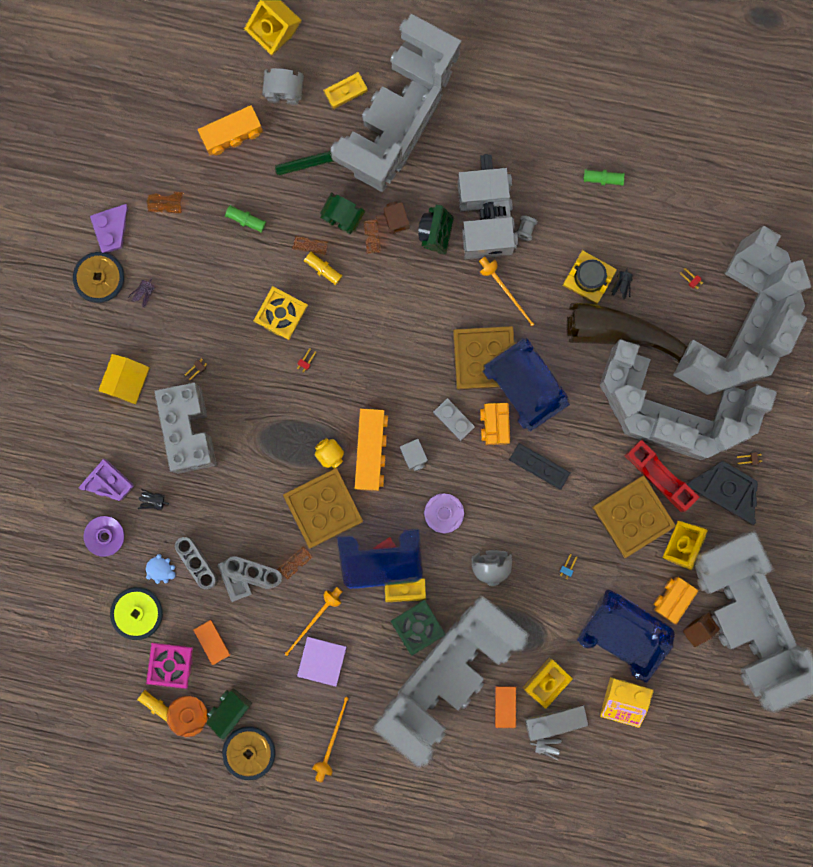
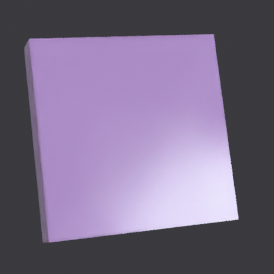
M307 637L297 677L337 686L346 646Z

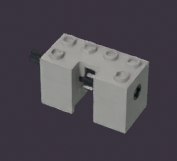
M488 154L480 155L481 170L459 172L458 175L460 211L480 210V220L464 222L462 234L465 260L483 258L484 256L486 258L509 256L513 254L516 245H518L517 233H513L514 218L510 215L512 210V199L509 194L510 186H512L511 174H507V168L493 169L492 155Z

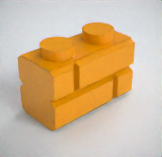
M509 403L484 404V409H480V420L484 421L485 429H481V441H485V445L510 444Z
M679 577L669 579L664 587L667 589L663 596L659 595L653 604L656 606L654 611L673 624L678 623L698 593L696 588Z

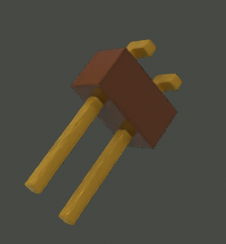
M202 358L200 361L197 359L193 363L194 366L185 374V376L189 374L195 367L199 369L189 380L206 369L207 363L203 365L201 363L203 361Z
M755 452L746 456H737V458L750 457L751 459L749 462H739L737 464L751 463V465H757L759 462H762V460H758V456H761V454Z

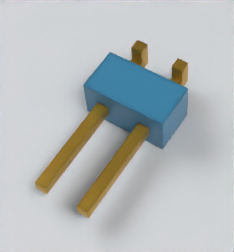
M571 554L569 555L565 566H562L559 571L561 572L560 576H562V574L567 575L566 579H568V576L571 577L573 573L572 568L577 559V557H575L570 569L566 568L567 563L571 557Z

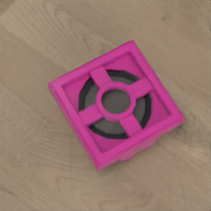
M152 643L146 684L187 689L192 671L193 647Z

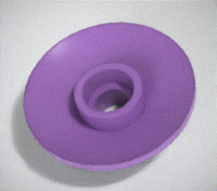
M108 516L93 519L88 523L84 531V543L87 549L97 556L105 557L115 554L124 542V530L121 524ZM104 533H108L109 538L107 540H104L102 538V535Z

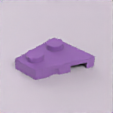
M126 204L90 216L102 253H109L123 247V233L125 232L126 213L128 212Z
M103 459L79 486V489L121 501L135 485L107 459Z

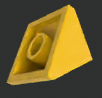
M112 354L98 391L136 404L150 367L129 358Z
M549 657L522 688L546 709L572 681V678Z

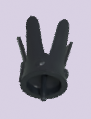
M626 268L625 272H618L617 281L611 290L612 296L617 293L621 285L620 292L622 293V298L626 299L628 287L629 298H631L633 274L628 273V268Z
M141 488L143 496H140L139 500L146 503L140 504L138 509L155 508L162 510L164 504H169L164 502L165 495L154 494Z

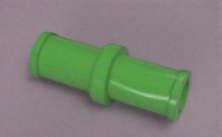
M585 169L584 182L623 186L624 173Z
M231 205L225 214V217L241 223V226H248L260 233L266 225V221L250 215L251 213L248 211L243 212Z

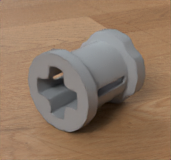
M521 216V224L516 232L517 237L522 240L531 241L534 225L538 221L528 216Z

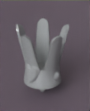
M542 738L538 739L537 744L530 743L536 746L535 753H543L558 760L548 753L559 755V750L545 744H559L562 740Z

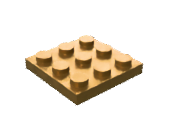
M513 326L453 330L457 390L517 386Z
M337 468L283 494L309 549L363 523Z
M644 475L592 507L624 558L632 555L676 526Z

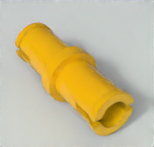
M310 252L304 259V262L315 269L319 276L323 275L334 285L343 276L330 267L327 261H322L313 252Z
M144 690L137 701L149 708L153 715L157 714L167 722L166 714L168 707L163 704L161 699L157 700Z

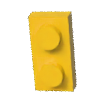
M359 72L324 89V93L333 109L368 92Z
M425 579L384 581L386 602L426 600Z

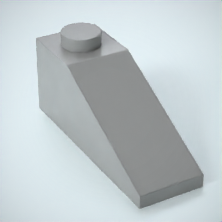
M584 705L524 718L530 741L588 726Z

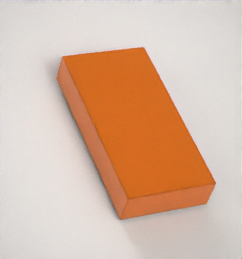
M212 620L193 630L212 665L231 655Z
M495 686V728H516V686Z

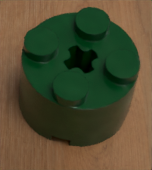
M331 192L320 212V218L332 226L335 223L338 224L340 230L351 235L352 232L356 231L366 211L363 208L355 207L356 204Z

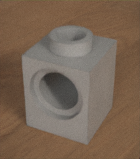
M419 439L400 446L409 470L414 469V471L426 467L424 463L428 462Z

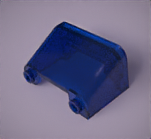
M525 335L484 364V374L489 380L497 381L518 411L520 416L517 419L523 429L527 428L529 432L570 405L567 394Z
M419 529L404 531L400 536V547L359 551V545L355 538L351 536L337 537L342 579L348 588L356 589L418 582L423 576Z
M606 590L579 633L577 641L585 648H595L596 645L602 647L631 665L630 671L635 679L647 683L673 648L675 632L669 625L611 590Z

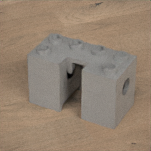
M190 383L155 391L170 471L180 474L217 466L211 436L206 433L194 435L190 425L193 419L207 417L202 388L196 383Z

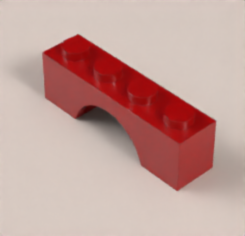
M643 440L638 441L624 455L680 512H686L699 499V496L685 482L679 480L661 463L656 453Z

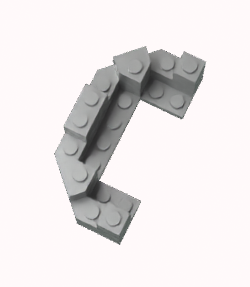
M410 14L408 20H403L399 30H401V39L405 40V42L398 51H394L390 59L392 70L412 80L410 86H405L402 92L403 97L382 86L380 91L374 93L371 107H367L362 115L364 126L381 136L378 135L375 141L372 142L352 132L345 139L341 137L339 142L335 141L330 150L333 161L354 172L355 178L381 192L386 189L387 185L385 183L390 184L397 174L395 170L400 172L441 100L442 94L440 92L442 91V86H447L453 72L450 70L452 62L456 63L460 56L461 40L413 14Z
M762 226L741 240L725 272L727 276L758 293L727 357L724 358L697 341L691 340L673 376L709 395L755 382L772 375L780 357L791 353L807 320L805 316L801 315L805 308L801 292L811 288V284L803 260L791 263L788 252L776 246L781 237L779 234Z
M619 340L612 347L600 387L619 420L624 434L698 460H703L759 433L764 414L772 409L777 392L758 385L746 391L736 387L723 390L714 421L644 399L646 391L641 390L651 359L637 355L639 346L623 340Z
M742 533L716 545L715 548L697 555L699 561H697L695 567L700 589L706 593H712L723 588L727 598L732 600L710 611L711 617L720 628L721 635H719V639L722 645L733 649L751 641L749 644L750 649L759 658V660L740 668L742 673L740 676L743 683L749 686L755 697L761 695L759 700L763 708L775 712L813 695V656L809 648L797 646L764 575L773 570L756 533Z
M479 596L474 602L476 605L473 608L470 606L460 617L459 622L456 621L446 635L443 636L397 692L398 696L395 699L393 698L384 710L385 715L383 717L380 716L374 723L373 729L418 767L422 764L425 766L433 757L431 754L433 748L431 746L435 742L439 743L446 735L444 733L445 726L426 710L429 707L431 709L434 708L439 701L437 698L439 695L456 710L460 708L465 709L471 701L469 697L472 693L475 692L477 694L484 685L482 683L484 678L466 663L468 660L471 662L477 656L478 652L476 650L479 648L499 665L500 662L505 663L509 659L511 649L513 651H516L517 648L521 650L528 642L526 639L528 634L482 596Z

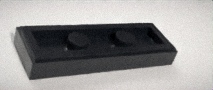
M520 443L517 444L509 458L510 462L559 490L562 489L571 473Z

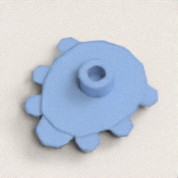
M160 554L150 559L146 565V578L148 580L152 578L157 584L161 580L164 583H168L169 579H174L176 575L172 571L175 569V566L169 564L170 559L161 558L162 555Z

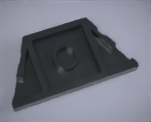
M721 461L687 483L694 492L745 522L755 525L757 480Z

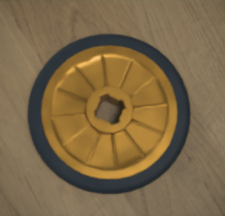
M93 252L85 255L76 264L73 271V284L77 293L85 300L94 303L107 302L121 291L124 284V270L114 256L105 252ZM97 274L101 275L100 281L96 280Z
M250 726L239 728L232 732L224 743L222 750L223 762L227 770L239 779H259L268 773L274 763V743L270 736L259 728ZM247 749H250L253 753L250 758L245 754Z

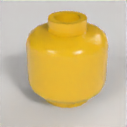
M325 438L315 446L316 451L314 455L324 468L331 466L336 468L343 462L341 458L344 455V450L336 440Z

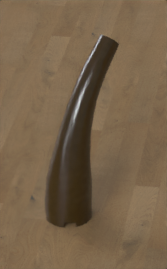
M589 303L570 304L569 309L573 310L572 315L567 317V336H572L569 339L570 343L615 345L619 340H623L638 346L654 349L669 356L678 363H680L688 347L658 326L623 311Z

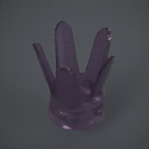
M152 278L149 282L142 279L139 287L128 296L129 298L136 292L132 298V302H136L145 293L142 302L143 308H146L149 297L155 289L150 284Z

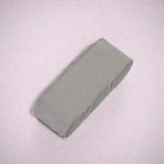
M189 537L179 538L175 543L176 552L198 586L202 589L213 588L217 584V575L195 541ZM185 540L190 543V549L187 552L181 549V544ZM195 557L201 560V566L198 569L192 566V560ZM206 574L212 577V583L209 586L205 585L202 581L203 576Z
M234 556L225 560L221 568L223 574L227 577L265 589L278 586L282 579L281 573L276 569ZM229 562L236 564L237 569L235 572L229 570ZM248 568L255 570V578L248 576ZM268 574L273 575L275 579L273 584L268 583L266 579Z

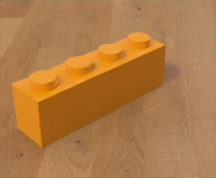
M360 409L355 490L379 491V487L384 486V475H380L381 467H385V455H382V447H386L387 435H383V428L388 426V415H384V410Z

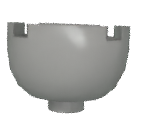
M488 550L486 551L487 555L480 556V552L473 555L472 569L480 581L487 583L489 586L499 585V582L509 577L512 570L511 554L508 556L506 551Z

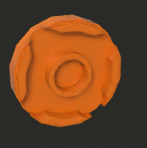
M181 696L169 706L166 714L167 724L175 734L191 737L202 731L207 722L208 714L201 700L193 696Z

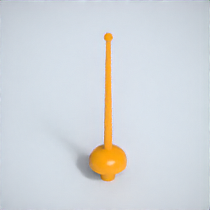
M484 256L479 260L480 264L484 267L480 273L483 276L492 275L530 322V325L534 326V322L529 319L495 273L498 267L496 260L490 263Z
M336 587L333 592L329 590L324 592L323 597L326 603L290 649L285 652V656L289 655V652L329 605L337 607L342 603L338 597L343 591L339 587Z
M348 697L344 698L345 702L323 762H317L312 768L318 771L315 778L316 781L323 783L325 774L332 775V768L327 763L346 703L349 700Z

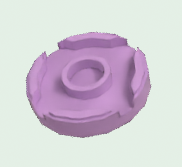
M438 494L432 497L426 504L425 520L429 527L436 532H452L463 522V505L453 495Z

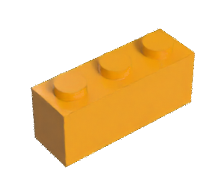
M252 105L197 129L210 156L219 155L228 147H237L248 138L255 139L263 132Z

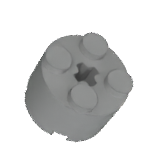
M277 68L271 69L269 73L266 69L264 70L262 95L268 99V102L279 103V100H287L288 104L297 105L299 100L302 99L304 75L298 72V76L293 75V70Z

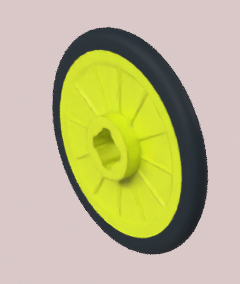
M133 587L122 591L114 599L110 609V619L114 629L122 637L130 640H142L150 637L159 628L163 617L162 605L158 597L150 590L141 587ZM135 609L140 612L137 618L132 614Z

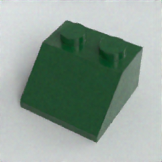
M234 688L230 692L226 690L219 699L222 701L219 707L216 708L214 706L207 715L209 717V720L206 722L207 725L221 740H224L252 705L250 700Z

